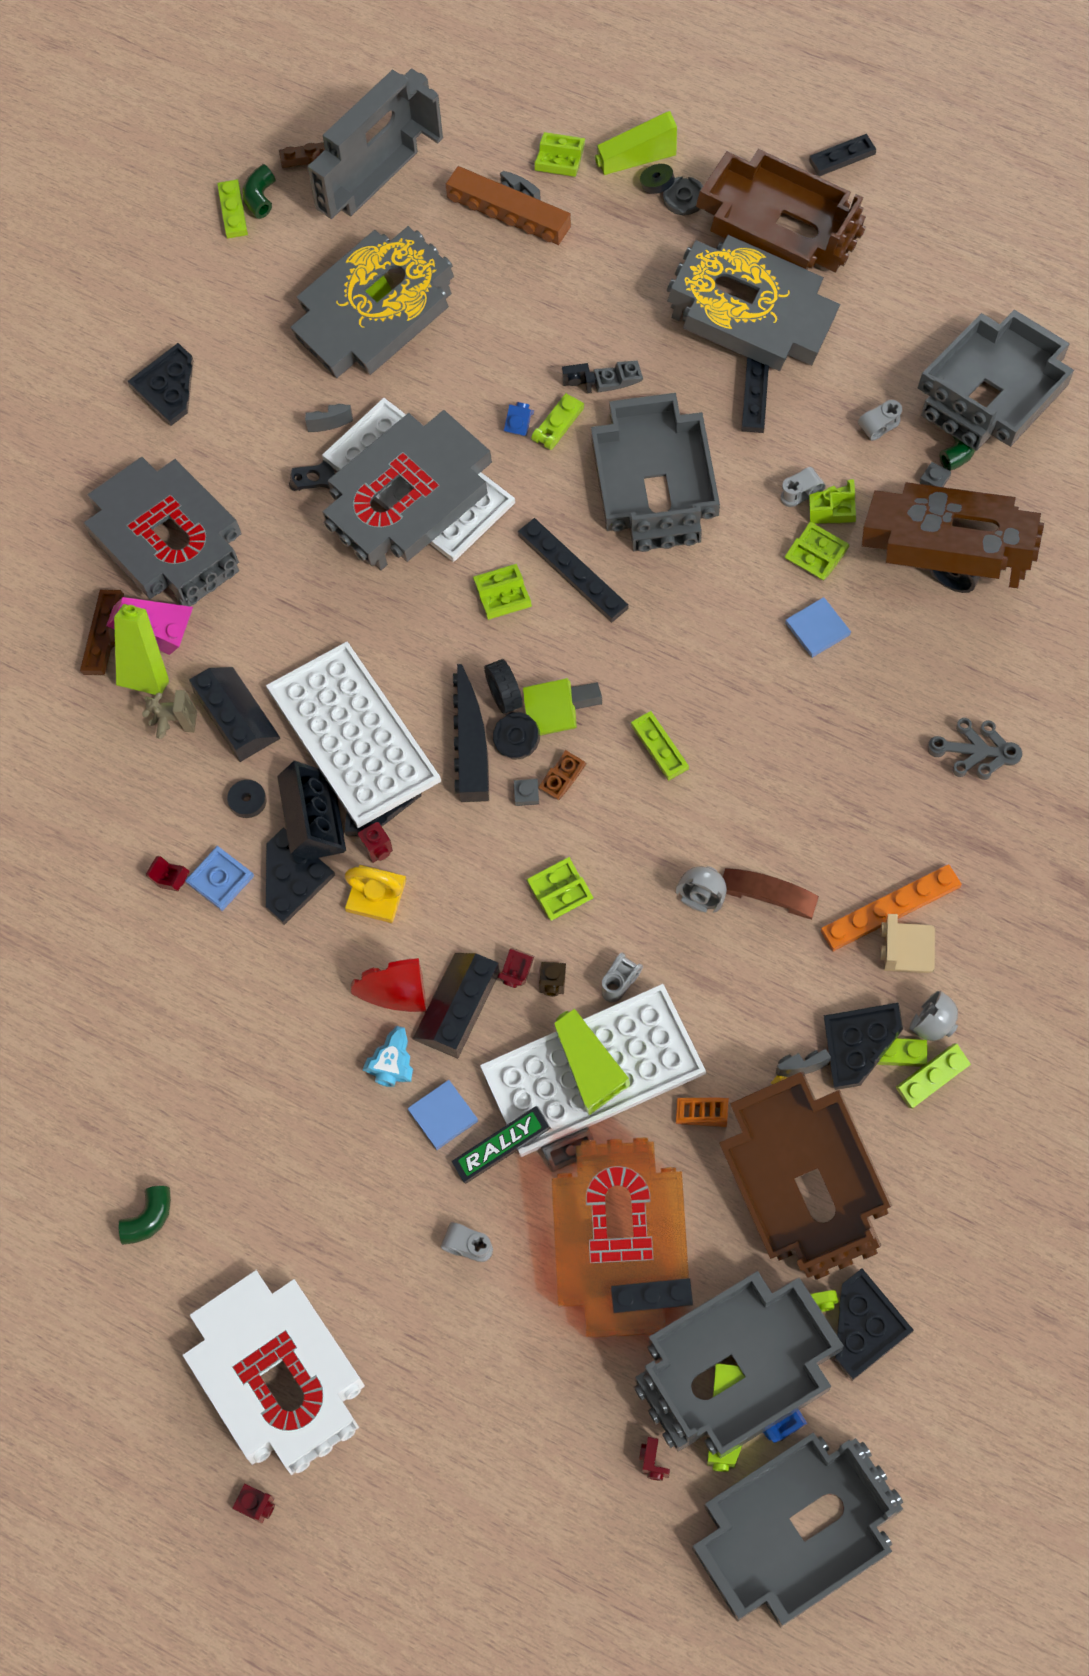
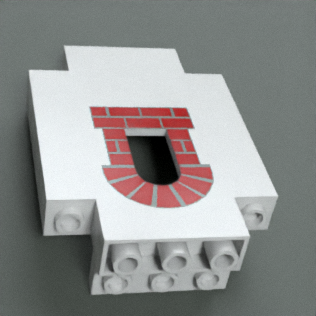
M255 1270L190 1314L205 1340L183 1354V1357L245 1457L252 1465L266 1460L270 1456V1452L275 1450L291 1475L295 1472L300 1473L310 1465L312 1460L318 1456L323 1457L332 1450V1446L339 1441L348 1440L355 1434V1430L359 1426L343 1401L356 1397L365 1385L295 1279L272 1294L257 1270ZM281 1361H284L304 1394L302 1405L294 1411L283 1410L261 1378V1375Z

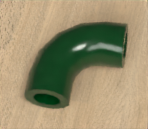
M265 164L256 168L247 177L243 186V201L249 211L258 219L266 217L272 209V203L264 196V191L276 181L272 171Z
M954 436L955 444L941 450L939 454L943 468L949 471L960 468L969 462L976 450Z
M152 1186L146 1188L145 1208L142 1213L132 1218L119 1220V1237L122 1245L134 1244L150 1239L162 1229L170 1212V1187Z

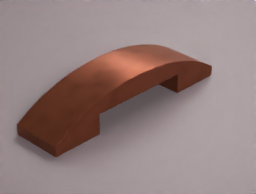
M725 868L722 877L727 887L726 894L742 898V895L774 904L789 909L788 913L812 920L819 899L818 895L800 886L769 875L741 869Z

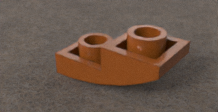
M565 750L555 767L550 768L538 788L555 799L560 800L587 763Z

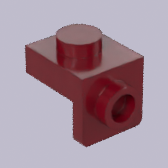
M379 822L358 833L372 863L377 860L382 861L386 859L393 851L391 840Z
M156 856L146 872V876L158 887L178 892L180 887L184 885L190 871L184 866L170 864L161 856Z
M510 948L503 970L499 973L498 978L502 979L503 984L509 987L517 988V985H524L535 956Z
M648 1437L647 1444L642 1443L639 1460H644L642 1473L647 1474L648 1479L663 1481V1477L669 1478L670 1469L655 1466L659 1439Z

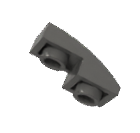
M502 171L500 173L501 184L541 200L540 189L528 180L511 172Z
M638 360L617 362L615 368L594 369L597 392L625 388L643 380Z
M328 405V412H306L305 421L308 432L332 430L352 422L351 405Z
M826 1049L821 1052L817 1050L811 1052L805 1057V1061L799 1053L794 1056L789 1054L778 1061L779 1065H777L776 1074L784 1077H790L799 1072L809 1074L828 1066L831 1056Z

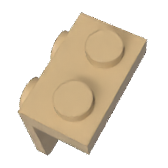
M888 914L886 922L881 923V937H885V945H881L880 960H884V971L932 973L935 969L934 926L898 923V914Z

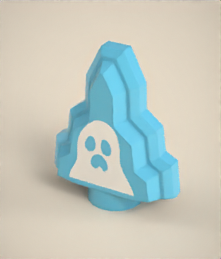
M395 1026L387 1035L384 1045L376 1048L373 1057L367 1058L362 1069L376 1076L375 1082L382 1086L394 1087L396 1081H412L413 1068L409 1066L411 1057L406 1051L408 1040L405 1028Z

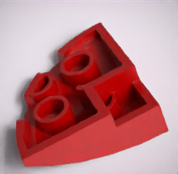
M419 958L390 962L385 970L374 967L362 972L361 980L354 979L351 983L352 995L376 1006L397 1011L426 1012V996Z

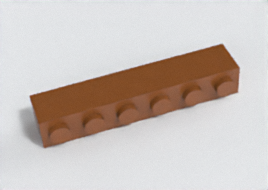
M457 166L446 183L447 198L451 201L463 204L471 210L482 212L490 218L503 221L509 226L522 229L526 233L536 235L547 242L559 245L571 228V213L463 167Z

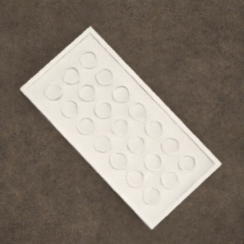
M383 398L322 454L323 460L337 471L341 470L406 414ZM481 472L478 475L486 481L488 494L429 543L452 562L456 561L515 504L513 496ZM399 476L373 499L386 510H389L413 488Z
M348 641L266 685L268 692L357 828L441 782L439 774Z
M664 984L583 1019L630 1081L628 1088L591 1115L586 1112L557 1032L480 1065L506 1125L533 1107L538 1106L551 1129L520 1148L518 1151L521 1157L706 1074V1070Z

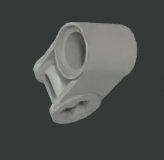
M895 400L886 401L877 408L863 414L858 420V424L870 440H877L900 424L902 406Z
M812 467L805 468L784 480L781 501L788 507L797 506L808 500L810 494L822 492L826 485Z
M620 953L603 977V998L609 1002L619 1001L630 985L638 978L643 965L640 963L638 965L627 959L624 953ZM615 984L619 988L617 990H609L607 986Z
M450 1223L441 1245L443 1250L477 1262H485L491 1258L493 1247L487 1235L458 1223ZM483 1243L485 1249L481 1248L479 1252H477L475 1246L480 1247Z

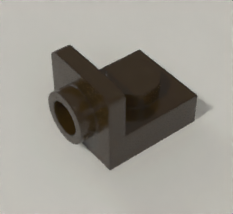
M541 962L540 993L550 997L564 994L566 963Z

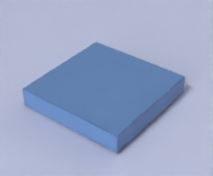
M824 597L785 621V624L811 658L851 634L849 628Z
M216 846L185 882L219 910L223 911L250 882L254 874L220 847Z
M450 1080L408 1108L409 1113L436 1150L478 1122L477 1117Z

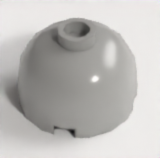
M709 866L693 867L683 874L677 885L676 893L678 895L680 892L683 896L681 901L692 909L705 913L707 909H714L713 912H717L724 903L727 887L725 880L716 869Z
M941 990L936 991L921 1006L923 1008L919 1016L917 1014L914 1016L909 1028L919 1037L928 1041L940 1040L944 1036L950 1037L958 1028L956 1024L958 1008L955 1002Z

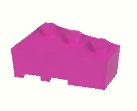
M122 597L113 606L106 626L114 630V616L123 604L146 609L158 648L168 655L179 648L193 609L190 606Z

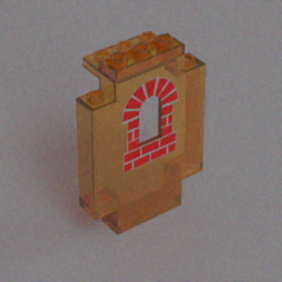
M646 1137L633 1138V1143H622V1139H609L607 1144H597L596 1140L581 1141V1145L576 1146L578 1177H572V1173H559L557 1178H552L558 1307L585 1306L586 1338L654 1334L666 1327L665 1310L654 1309L614 1314L611 1286L689 1278L682 1171L676 1172L675 1167L661 1168V1172L656 1173L654 1141L648 1142ZM614 1186L626 1188L631 1195L633 1238L607 1239L605 1196L607 1191Z

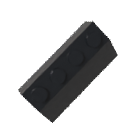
M233 667L208 668L189 679L194 694L239 762L281 739Z
M293 761L277 776L290 854L312 860L344 853L346 845L335 792L319 768Z
M455 953L420 1022L413 1040L458 1059L500 973L499 963L477 953Z

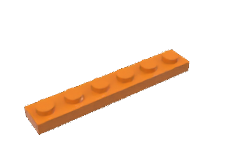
M948 864L822 927L821 933L831 950L835 951L881 928V923L886 922L888 914H898L899 919L961 888L962 883Z

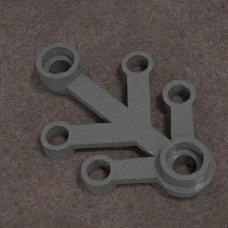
M968 718L959 719L956 729L959 733L964 734L972 744L948 742L941 736L931 738L928 744V752L933 757H942L946 752L972 754L966 760H960L954 764L953 773L958 777L965 776L969 769L987 756L997 758L989 764L983 763L978 767L977 776L982 780L989 779L991 774L1004 764L1012 766L1019 763L1022 758L1020 746L1013 742H1006L996 732L995 723L990 720L982 723L980 732L983 736L989 737L997 747L988 746L971 728L972 722ZM964 723L968 728H962L960 724ZM989 726L992 728V730L987 731L984 729V727ZM935 742L941 743L942 746H941V747H937V746H935L934 743H935ZM1006 751H1012L1014 755H1009ZM962 766L965 770L958 771L957 767ZM986 769L989 773L983 774L981 770Z

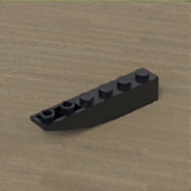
M457 664V673H453V687L458 688V694H453L454 708H458V715H454V729H458V736L454 737V750L459 751V758H454L455 772H459V780H455V794H460L461 802L489 801V760L484 723L472 684L463 665Z

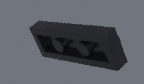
M864 134L810 155L809 162L820 177L876 155V147L869 136Z
M690 1278L611 1286L614 1314L693 1306Z

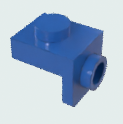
M517 402L516 406L509 404L504 431L527 436L531 415H534L535 410L529 409V404Z
M798 1410L763 1433L769 1440L776 1443L786 1439L805 1426L807 1422Z

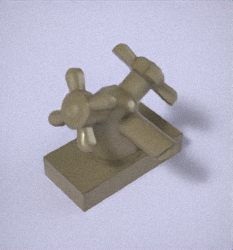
M176 690L174 702L159 704L158 701L162 698L161 693H157L154 698H144L146 709L143 711L142 716L146 718L150 712L154 713L153 719L148 722V725L158 724L156 738L162 739L166 735V730L170 729L168 721H178L185 732H195L197 710L185 690Z

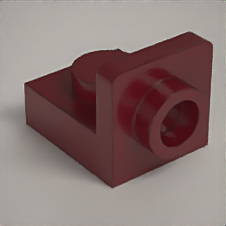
M244 1483L232 1509L263 1523L264 1519H269L275 1508L273 1501L275 1498Z

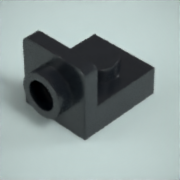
M588 363L562 366L563 386H577L585 383L587 394L592 393V385H595L594 371H589Z

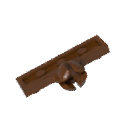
M324 142L307 143L303 146H289L280 149L279 155L282 168L311 164L325 150Z
M121 590L99 591L80 672L83 675H105L110 652L115 647V630L106 625L113 606L124 597V593Z

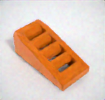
M677 1098L676 1124L727 1127L729 1098ZM685 1105H690L689 1117H684ZM695 1106H700L699 1117H694ZM705 1107H710L709 1117H704ZM715 1107L720 1108V1117H715Z

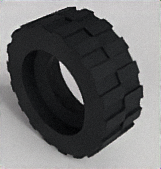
M500 659L485 665V677L499 710L506 714L521 708L523 703L520 689L507 662L504 659Z

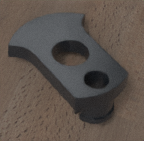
M324 460L319 465L292 468L289 487L293 491L325 487L330 490L328 480L335 475V472L331 465ZM314 473L318 475L319 479L312 481L308 479L307 474Z

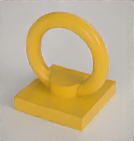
M363 865L348 869L345 873V880L352 889L345 907L346 912L393 923L407 880L406 876Z

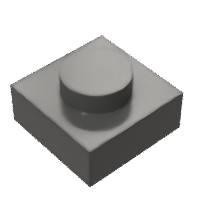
M931 462L920 478V484L944 487L951 477V471Z
M538 779L514 780L516 806L539 804Z

